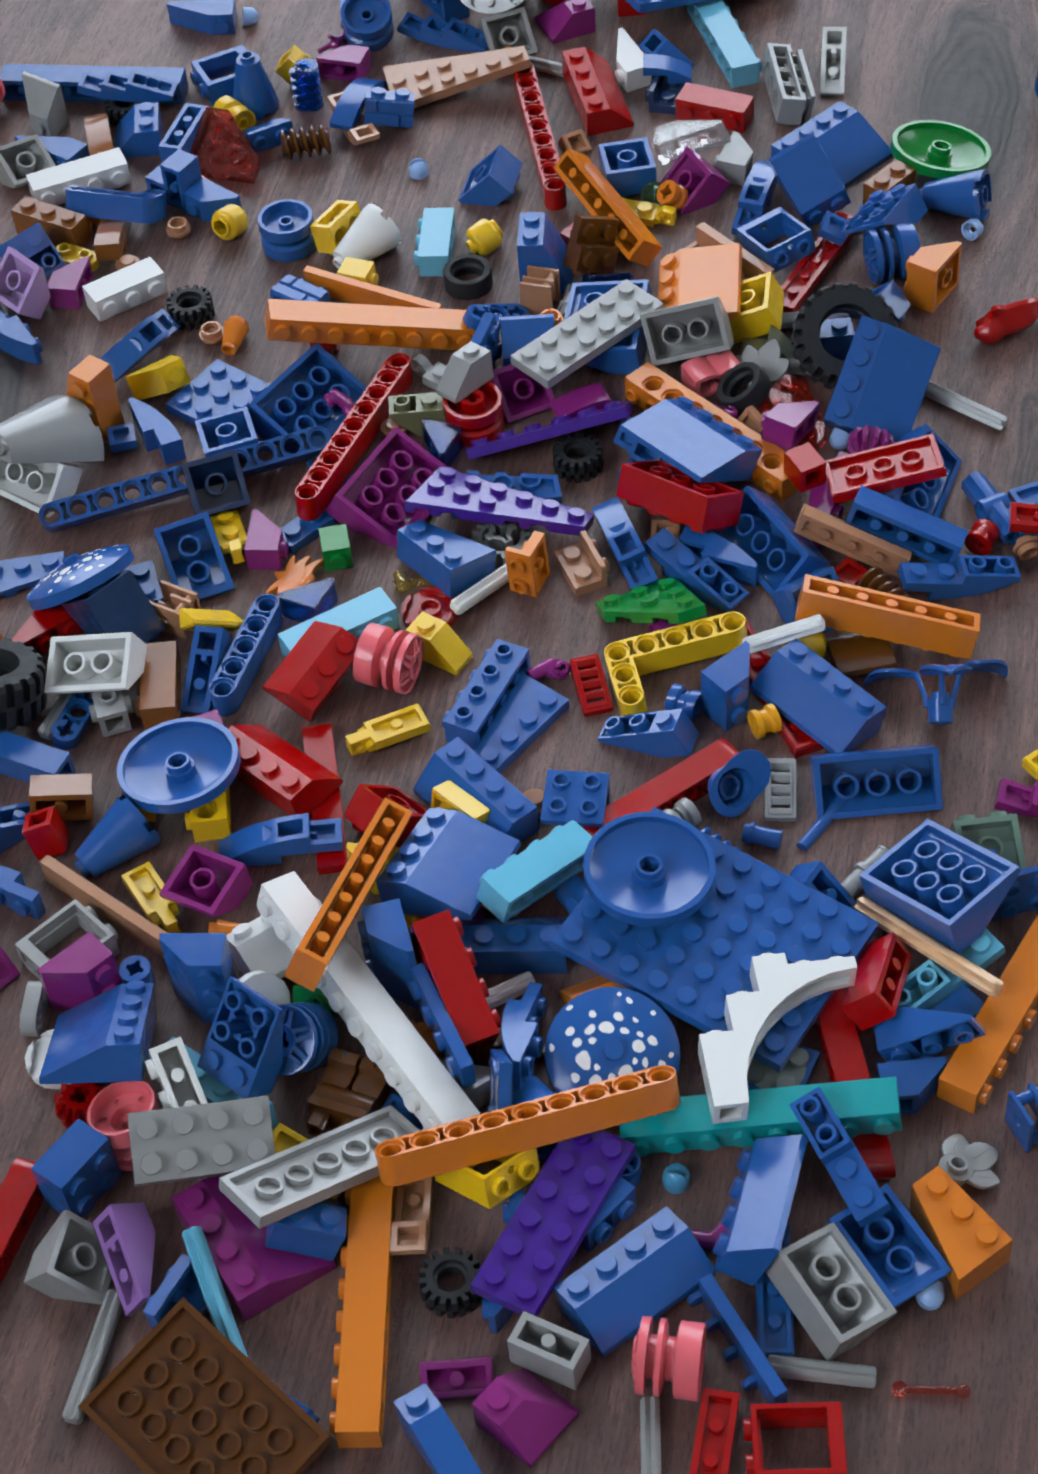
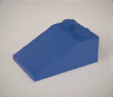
M208 512L153 529L172 584L198 593L199 601L235 590Z
M885 1184L880 1189L892 1208L890 1211L860 1227L850 1209L846 1208L831 1217L827 1225L834 1222L894 1308H897L949 1275L952 1269L890 1186Z

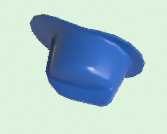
M748 749L740 751L724 767L718 768L711 774L707 786L708 798L717 813L725 817L738 816L765 789L771 775L770 762L767 757L758 750Z

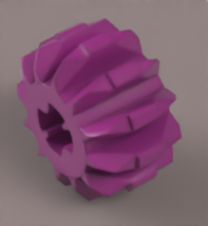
M866 425L865 428L856 427L855 431L850 432L848 437L847 452L853 454L894 443V436L888 434L887 429L881 430L878 426L870 427Z

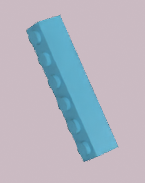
M723 0L687 5L690 17L731 88L759 83V72H762L761 60L755 56L753 46L749 45L746 41L745 33L740 31L737 19H733L729 6H726Z

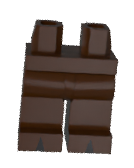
M332 1047L328 1056L326 1070L307 1102L310 1114L306 1125L310 1135L319 1136L326 1133L329 1127L338 1128L382 1108L393 1087L387 1083L384 1073L375 1062H372L365 1056L361 1061V1057L358 1054Z

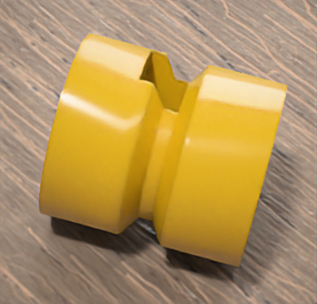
M223 96L213 105L211 111L213 121L234 137L239 138V132L255 126L256 116L254 112L233 97Z

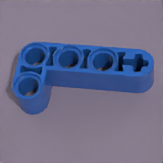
M69 186L65 188L66 209L84 214L86 217L145 224L155 223L167 217V192L164 190L149 189L136 193L83 186Z

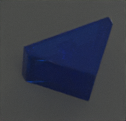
M429 418L421 419L423 439L429 451L447 467H451L463 448L461 427Z
M333 577L278 593L283 617L301 623L332 609L338 601Z

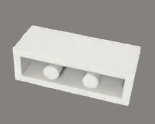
M151 257L82 286L87 307L100 322L168 293L164 272Z

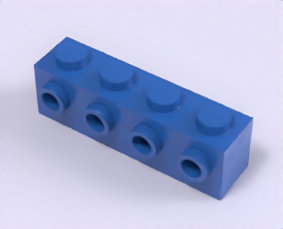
M864 486L860 487L845 521L850 526L909 550L913 555L932 563H955L968 532L963 528Z
M497 639L491 649L485 651L482 663L478 669L472 671L466 688L460 690L455 705L443 717L442 727L445 729L447 742H451L459 737L471 749L475 750L521 675L531 668L528 648Z

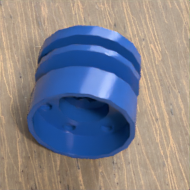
M911 222L892 225L890 236L885 227H880L877 231L875 229L865 230L863 236V256L868 276L873 284L882 283L883 279L886 282L893 280L894 272L899 279L907 278L906 262L911 255L913 256L920 249L918 234Z
M312 1001L277 1005L284 1010L283 1064L279 1076L312 1071L327 1064L332 1047L337 1048L339 1041L338 1026L332 1014L321 1004Z

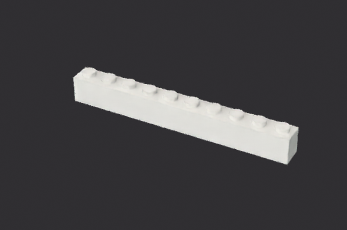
M295 871L261 884L256 904L259 913L268 919L274 927L277 937L286 943L293 955L321 908L319 902ZM344 937L316 988H320L328 999L331 1009L341 1016L347 1024L350 1034L356 1037L365 1048L368 1058L378 1065L384 1073L387 1083L394 1087L402 1097L407 1110L414 1113L422 1124L423 1130L479 1115L480 1112Z

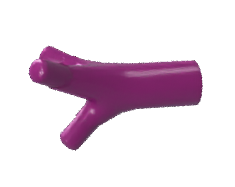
M344 31L336 36L328 34L330 41L318 48L317 51L321 53L330 48H339L346 41Z

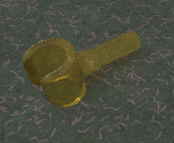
M403 570L393 573L395 581L392 583L399 593H405L415 586H434L426 579L408 578L407 573Z

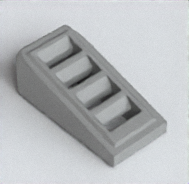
M767 758L770 762L771 775L769 783L765 787V821L796 822V759ZM771 783H790V784H771ZM771 795H790V796H771ZM771 805H790V808H771Z

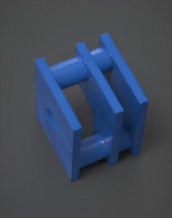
M1032 1082L1028 1084L1026 1091L1015 1094L1013 1090L1009 1091L1005 1113L1006 1123L1026 1153L1031 1151L1032 1145L1038 1143V1086H1034ZM1029 1104L1037 1117L1036 1126L1023 1107L1024 1105Z

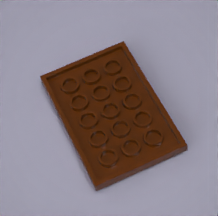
M184 1297L79 1405L146 1474H302L334 1440L330 1434Z

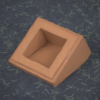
M582 128L560 136L558 141L559 147L564 152L567 148L582 154L592 151V147Z

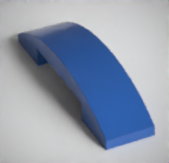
M359 77L352 81L337 102L330 120V127L348 131L355 128L361 120V110L365 106L366 89L371 90L373 87L385 89L387 82Z

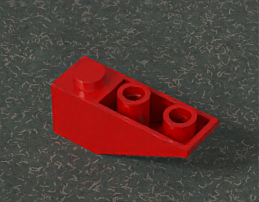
M62 604L47 609L35 610L12 638V641L23 642L28 647H33L43 656L49 652L51 637L81 635L85 632L68 614Z

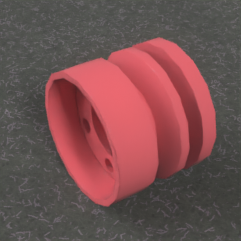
M376 623L368 624L358 640L354 653L353 677L355 681L376 688L382 684L383 688L387 691L392 692L394 690L399 694H408L414 687L422 666L424 654L422 636L415 633L408 634L403 630L394 633V630L390 627Z
M144 1081L113 1082L103 1088L92 1099L87 1110V1122L89 1126L109 1138L119 1169L122 1171H133L127 1113L163 1108L148 1083Z
M643 1316L640 1328L634 1339L631 1373L634 1379V1393L645 1396L648 1380L653 1379V1396L660 1397L665 1381L672 1382L674 1399L699 1402L705 1360L706 1323L681 1320L675 1337L669 1336L667 1318H661L658 1334H653V1317Z

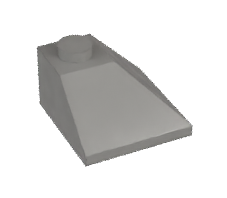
M525 7L480 19L489 51L504 49L508 46L511 48L525 46L528 55L538 53Z
M24 71L21 75L33 132L41 136L55 137L70 125L61 85Z
M37 134L0 146V181L5 186L15 189L27 185V174L56 166Z
M67 1209L64 1210L35 1249L24 1283L51 1298L102 1304L112 1276L93 1223Z

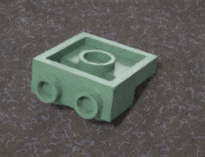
M995 811L988 814V817L981 818L968 814L959 816L952 822L951 831L987 850L995 849L997 855L1020 866V869L1027 868L1017 813L1007 814L1006 811Z

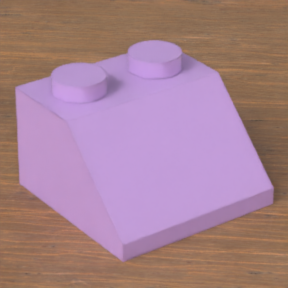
M8 246L0 263V301L18 314L40 320L50 299L44 269L14 248Z

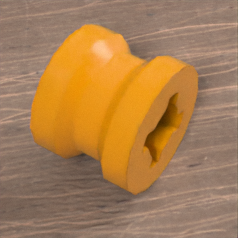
M772 703L764 705V708L761 710L752 709L747 712L749 727L756 739L764 738L766 733L781 732V718Z

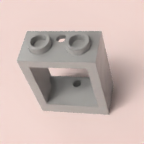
M74 899L16 942L15 947L21 963L40 980L37 969L49 961L44 953L79 927L87 933L90 931L113 953L114 957L120 954L116 941L119 936L110 924L104 925L99 921L98 915L90 906L84 907L79 901Z

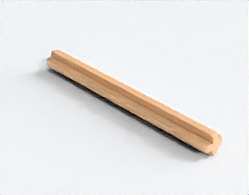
M864 897L857 899L854 910L879 922L881 929L889 934L894 932L899 940L988 996L997 997L1000 995L1004 987L1000 979L872 900Z

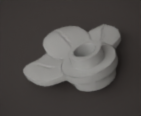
M776 339L770 340L759 350L747 345L741 358V363L754 362L767 374L771 382L780 380L787 373L790 366L789 360L781 358V347ZM752 381L746 383L748 387L751 385Z
M953 1134L944 1141L941 1147L943 1157L938 1165L960 1187L967 1183L977 1189L984 1190L999 1185L1000 1180L990 1170L998 1159V1151L993 1146L984 1142L969 1144L962 1134Z

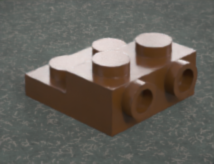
M575 215L563 265L572 269L573 274L581 277H586L588 272L597 277H605L606 273H613L620 250L619 247L613 245L620 220L611 216Z

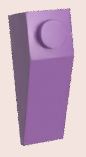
M145 1202L110 1204L93 1222L126 1316H132L150 1298L156 1232Z

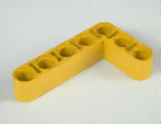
M735 611L608 644L604 649V657L620 715L647 713L644 690L639 676L727 654L742 644L743 638L748 636L744 615Z

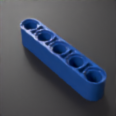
M263 594L255 599L210 683L209 691L214 710L218 709L220 716H231L239 710L283 625L280 602L276 595Z

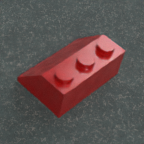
M314 621L263 685L262 689L311 723L352 670L354 653L359 639L340 626Z

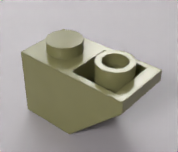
M436 392L388 396L389 419L418 436L446 434L443 397Z

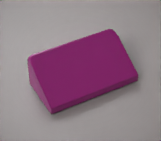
M493 1355L419 1362L420 1384L426 1383L437 1399L479 1396L494 1380Z

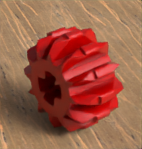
M103 1082L61 1084V1092L55 1094L54 1101L56 1104V1116L62 1121L63 1126L68 1129L78 1118L88 1124L87 1110L92 1099L105 1088Z

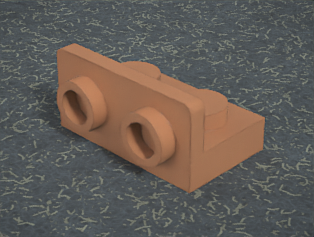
M586 530L579 532L580 543L554 551V559L576 597L607 587V574L610 573L607 559L605 557L601 558L596 540L594 538L590 539Z

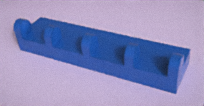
M710 1273L699 1279V1290L689 1295L687 1302L691 1307L704 1303L712 1318L705 1322L707 1333L720 1328L731 1347L723 1351V1358L726 1362H730L738 1357L750 1375L741 1382L744 1391L747 1392L758 1387L767 1403H787L788 1390L713 1275Z

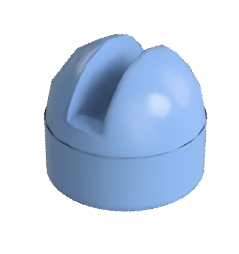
M243 7V26H252L257 23L259 14L254 8Z
M415 158L409 163V176L412 179L421 180L428 176V165L425 160Z
M977 218L969 219L961 226L962 235L965 239L974 241L983 234L984 225Z
M834 427L829 439L830 445L836 450L847 449V440L850 434Z
M938 1281L917 1294L915 1297L918 1305L929 1311L938 1309L944 1301V1284Z

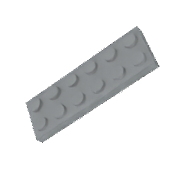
M626 279L510 355L511 364L549 389L642 326L641 313L663 309L664 303Z
M389 1105L220 1177L219 1190L260 1229L380 1176L375 1156V1147L385 1140L420 1130L392 1105Z

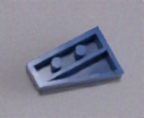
M422 520L397 530V558L432 585L438 587L449 598L463 593L495 571V549Z

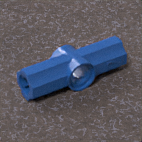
M978 471L968 474L967 478L962 481L961 489L974 504L978 520L986 519L995 523L1000 530L999 538L1002 542L1007 543L1009 546L1015 544L1016 540L1024 536L1025 533L1009 531V506L1011 501L1008 495L1003 491L998 493L984 474H980Z

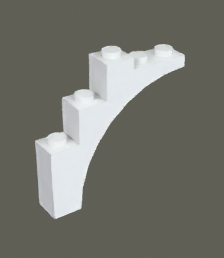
M763 953L751 958L750 979L753 992L738 991L725 997L724 1016L728 1031L712 1030L705 1034H699L698 1056L713 1124L747 1120L749 1109L747 1072L755 1050L764 1036L787 1012L804 1001L828 991L854 986L857 973L855 956H833L829 959L817 961L800 960L792 964L787 963L785 953Z

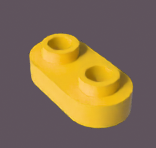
M61 243L55 247L66 265L83 257H89L93 272L100 265L93 250L69 243Z

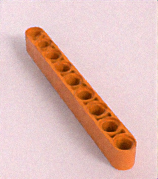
M668 1065L655 1066L385 1140L375 1147V1156L381 1182L383 1185L390 1187L401 1186L676 1109L681 1103L676 1069Z

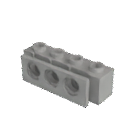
M767 43L762 63V72L776 123L786 126L800 125L802 116L804 121H809L816 95L802 49H797L796 55H792L793 51L789 44Z

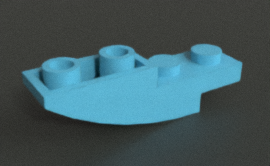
M985 928L982 935L959 955L985 969L1006 952L1005 947ZM928 959L907 975L897 1009L911 1007L931 1010L961 986L965 985L969 988L972 985L931 959Z

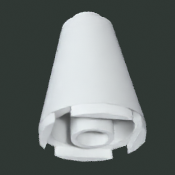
M374 204L366 205L332 253L334 257L332 261L338 269L346 257L371 261L401 243L399 241L402 239V235L398 227L390 217L385 219L380 214L383 212L380 207Z

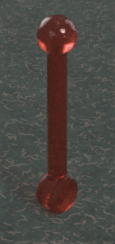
M896 1381L892 1385V1393L898 1398L904 1397L906 1393L951 1394L965 1399L971 1394L970 1387L964 1383L957 1387L907 1386L903 1381Z

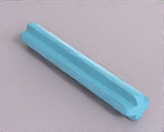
M190 1227L182 1232V1238L212 1323L247 1357L202 1227Z

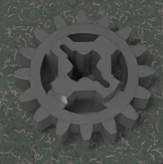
M504 520V525L491 523L483 525L478 523L477 531H472L471 540L496 550V567L497 564H502V566L506 564L504 551L507 547L521 550L523 543L529 540L532 532H529V529L519 528V522Z

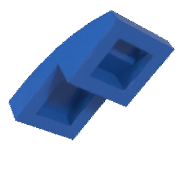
M644 54L643 76H667V84L691 83L692 65L670 56Z

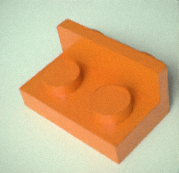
M534 531L529 540L523 543L521 550L507 547L504 554L510 590L519 594L537 597L550 576L545 533Z

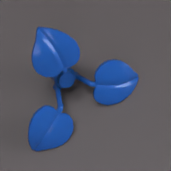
M983 659L969 661L968 663L948 664L946 666L942 664L923 665L919 668V672L902 668H884L870 672L864 681V685L866 686L871 682L886 678L914 679L921 693L924 708H928L929 724L946 725L953 723V708H956V698L963 674H969L972 671H986L1002 675L1006 678L1008 675V665L1003 660ZM920 674L939 675V692H932L931 698L927 696ZM945 675H957L951 698L949 692H945Z

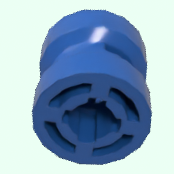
M674 683L667 694L665 710L683 708L690 720H696L702 710L701 691L696 689L689 691L686 690L684 685Z

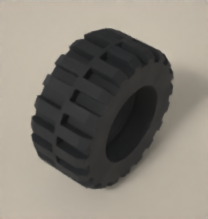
M837 282L832 287L824 286L815 295L812 294L800 309L792 327L791 345H794L792 353L795 360H799L801 371L803 373L807 371L811 375L810 380L814 383L819 381L824 384V388L830 390L836 387L845 360L831 356L824 349L819 338L821 325L830 315L846 313L857 317L859 320L862 315L898 328L897 320H893L892 317L894 314L892 307H886L883 303L886 299L881 294L876 296L871 293L873 288L867 285L864 289L860 288L857 282H850L848 285Z
M8 638L0 639V730L6 729L10 731L14 730L16 726L20 725L23 727L29 724L31 720H35L46 706L47 694L44 693L46 665L43 657L33 647H28L20 641L13 642L12 639Z

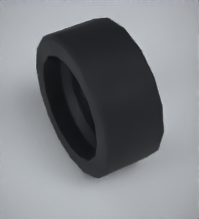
M474 254L459 255L450 259L444 266V285L446 292L451 297L459 300H474L485 296L492 288L491 265L484 257ZM464 274H477L480 276L468 281L456 279Z
M743 362L734 366L723 376L718 385L717 396L725 407L733 406L738 410V415H741L747 407L753 405L757 409L766 400L770 392L771 381L754 362ZM752 381L746 391L736 396L742 386Z

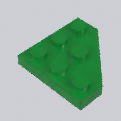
M663 578L658 581V584L648 587L637 586L632 588L631 592L621 595H607L603 600L595 602L597 613L605 622H617L619 620L618 617L631 619L632 623H654L655 618L668 620L669 624H681L707 616L705 604L677 578Z

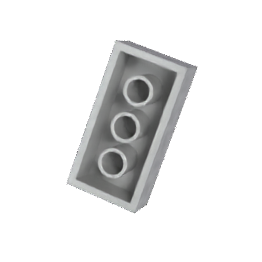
M268 1096L127 1113L135 1187L224 1176L275 1154Z

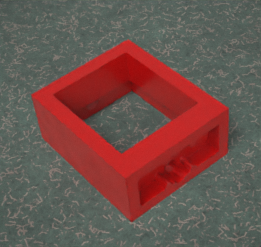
M841 1401L750 1404V1418H743L744 1442H752V1454H745L746 1474H847ZM826 1427L829 1468L764 1470L761 1429Z

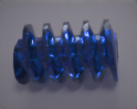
M301 58L289 70L291 88L294 93V107L302 112L318 111L324 107L318 62L312 58Z

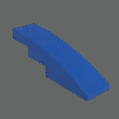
M407 12L397 28L399 33L443 48L466 52H485L488 48L482 30L454 17L449 22H446L430 14L425 20Z
M107 70L105 77L83 71L77 86V93L124 102L173 100L178 82L136 70H131L129 76Z

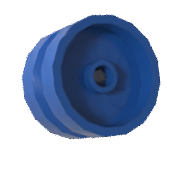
M345 0L343 2L340 12L345 39L349 45L369 47L370 52L384 48L392 40L394 25L391 6L388 0Z
M284 199L272 202L258 214V226L261 233L262 249L266 256L276 261L292 262L303 259L313 252L316 244L309 226L314 222L309 205L299 200Z

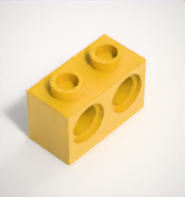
M337 200L309 226L318 253H329L332 255L360 214L357 201Z
M229 787L207 804L192 809L190 812H185L187 831L192 830L195 842L223 839L232 834Z

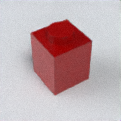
M808 442L784 452V473L802 493L826 483V461Z
M54 805L26 814L22 834L38 860L43 859L46 855L57 857L67 851L70 832Z

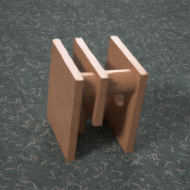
M527 265V276L523 275L522 282L519 283L521 305L529 311L530 315H540L546 309H553V301H561L559 269Z
M161 580L160 585L164 601L159 600L157 603L150 601L166 627L163 631L187 639L186 630L180 629L179 609H201L198 593Z

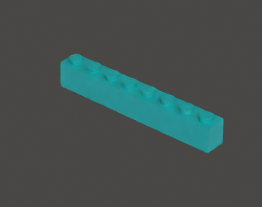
M894 1076L748 1090L749 1109L747 1120L718 1124L712 1123L706 1094L681 1096V1103L676 1109L621 1124L620 1138L635 1144L639 1156L644 1157L650 1153L668 1152L677 1154L684 1150L695 1149L711 1151L718 1147L728 1146L745 1148L752 1146L758 1138L799 1134L807 1136L789 1104L817 1087L821 1088L851 1138L861 1134L872 1133L887 1135L895 1131H902L897 1079Z

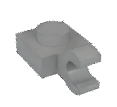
M418 354L412 360L414 364L418 365L413 369V373L422 377V384L436 391L447 365L438 361L433 366L424 355Z

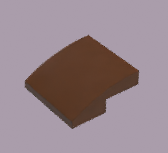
M834 630L823 633L827 640L826 650L830 654L831 665L847 677L868 674L878 669L897 668L892 647L887 640L873 637L868 638L847 631Z

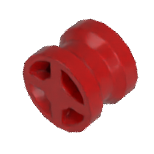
M979 519L975 521L971 531L968 532L965 538L966 548L976 555L985 556L989 554L993 544L996 543L1000 536V530L990 520Z

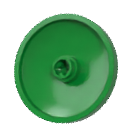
M917 120L899 126L892 135L890 145L895 159L915 168L919 174L938 179L987 169L991 158V148L980 135L963 126L938 120Z

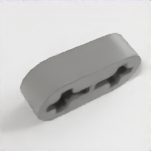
M41 981L27 982L19 1019L22 1037H40L42 1034L48 999Z

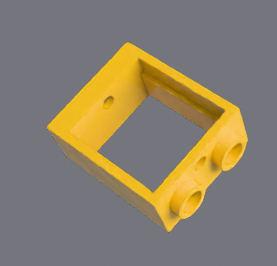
M537 1148L495 1159L503 1164L485 1175L471 1169L476 1166L473 1165L435 1176V1181L491 1209L537 1178L541 1171Z

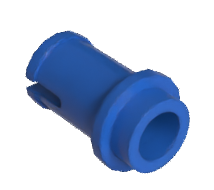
M752 821L751 824L745 823L741 841L747 842L748 846H751V843L779 850L783 830L758 826L755 821Z

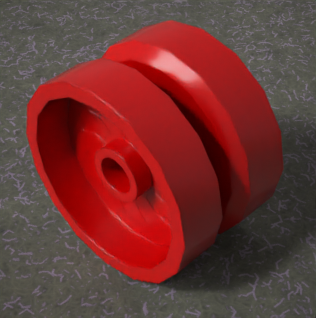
M488 381L456 404L443 397L446 432L449 439L456 444L470 447L473 440L487 437L488 441L498 439V434L504 431L505 421L504 412L502 411V394L493 383Z

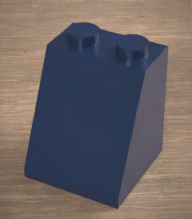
M131 570L121 571L98 587L62 603L64 609L87 635L133 632L144 643H154L160 638L158 634L166 629Z

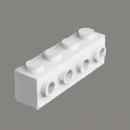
M119 147L26 175L32 198L55 206L65 203V188L69 186L114 189L132 183L128 163Z
M181 1036L148 1050L150 1059L144 1062L151 1080L157 1078L163 1091L157 1094L163 1109L208 1103Z

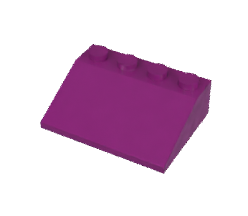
M395 426L337 492L326 512L341 524H346L347 529L397 549V530L418 520L425 521L430 515V510L415 508L414 513L405 512V501L440 466H447Z
M223 1176L203 1179L171 1197L178 1219L185 1230L193 1226L202 1227L223 1289L244 1322L337 1268L334 1261L265 1247L267 1226L259 1229L219 1190V1178Z

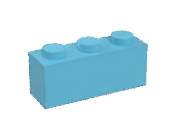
M424 208L423 218L418 219L419 234L416 235V249L418 251H414V266H419L420 277L443 276L445 264L453 257L456 232L454 208Z

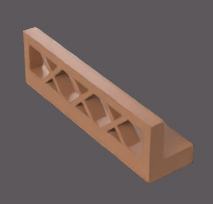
M702 222L696 226V241L685 248L733 244L735 242ZM742 248L741 281L771 271L774 275L773 267Z
M805 503L800 510L793 531L798 535L870 566L881 567L884 572L898 578L897 570L900 562H909L912 552L850 526L844 520Z

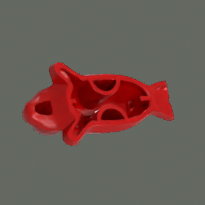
M1038 297L1006 305L992 306L991 311L985 317L976 320V326L978 327L974 329L975 338L982 343L992 345L1001 341L1004 336L1025 331L1038 318Z

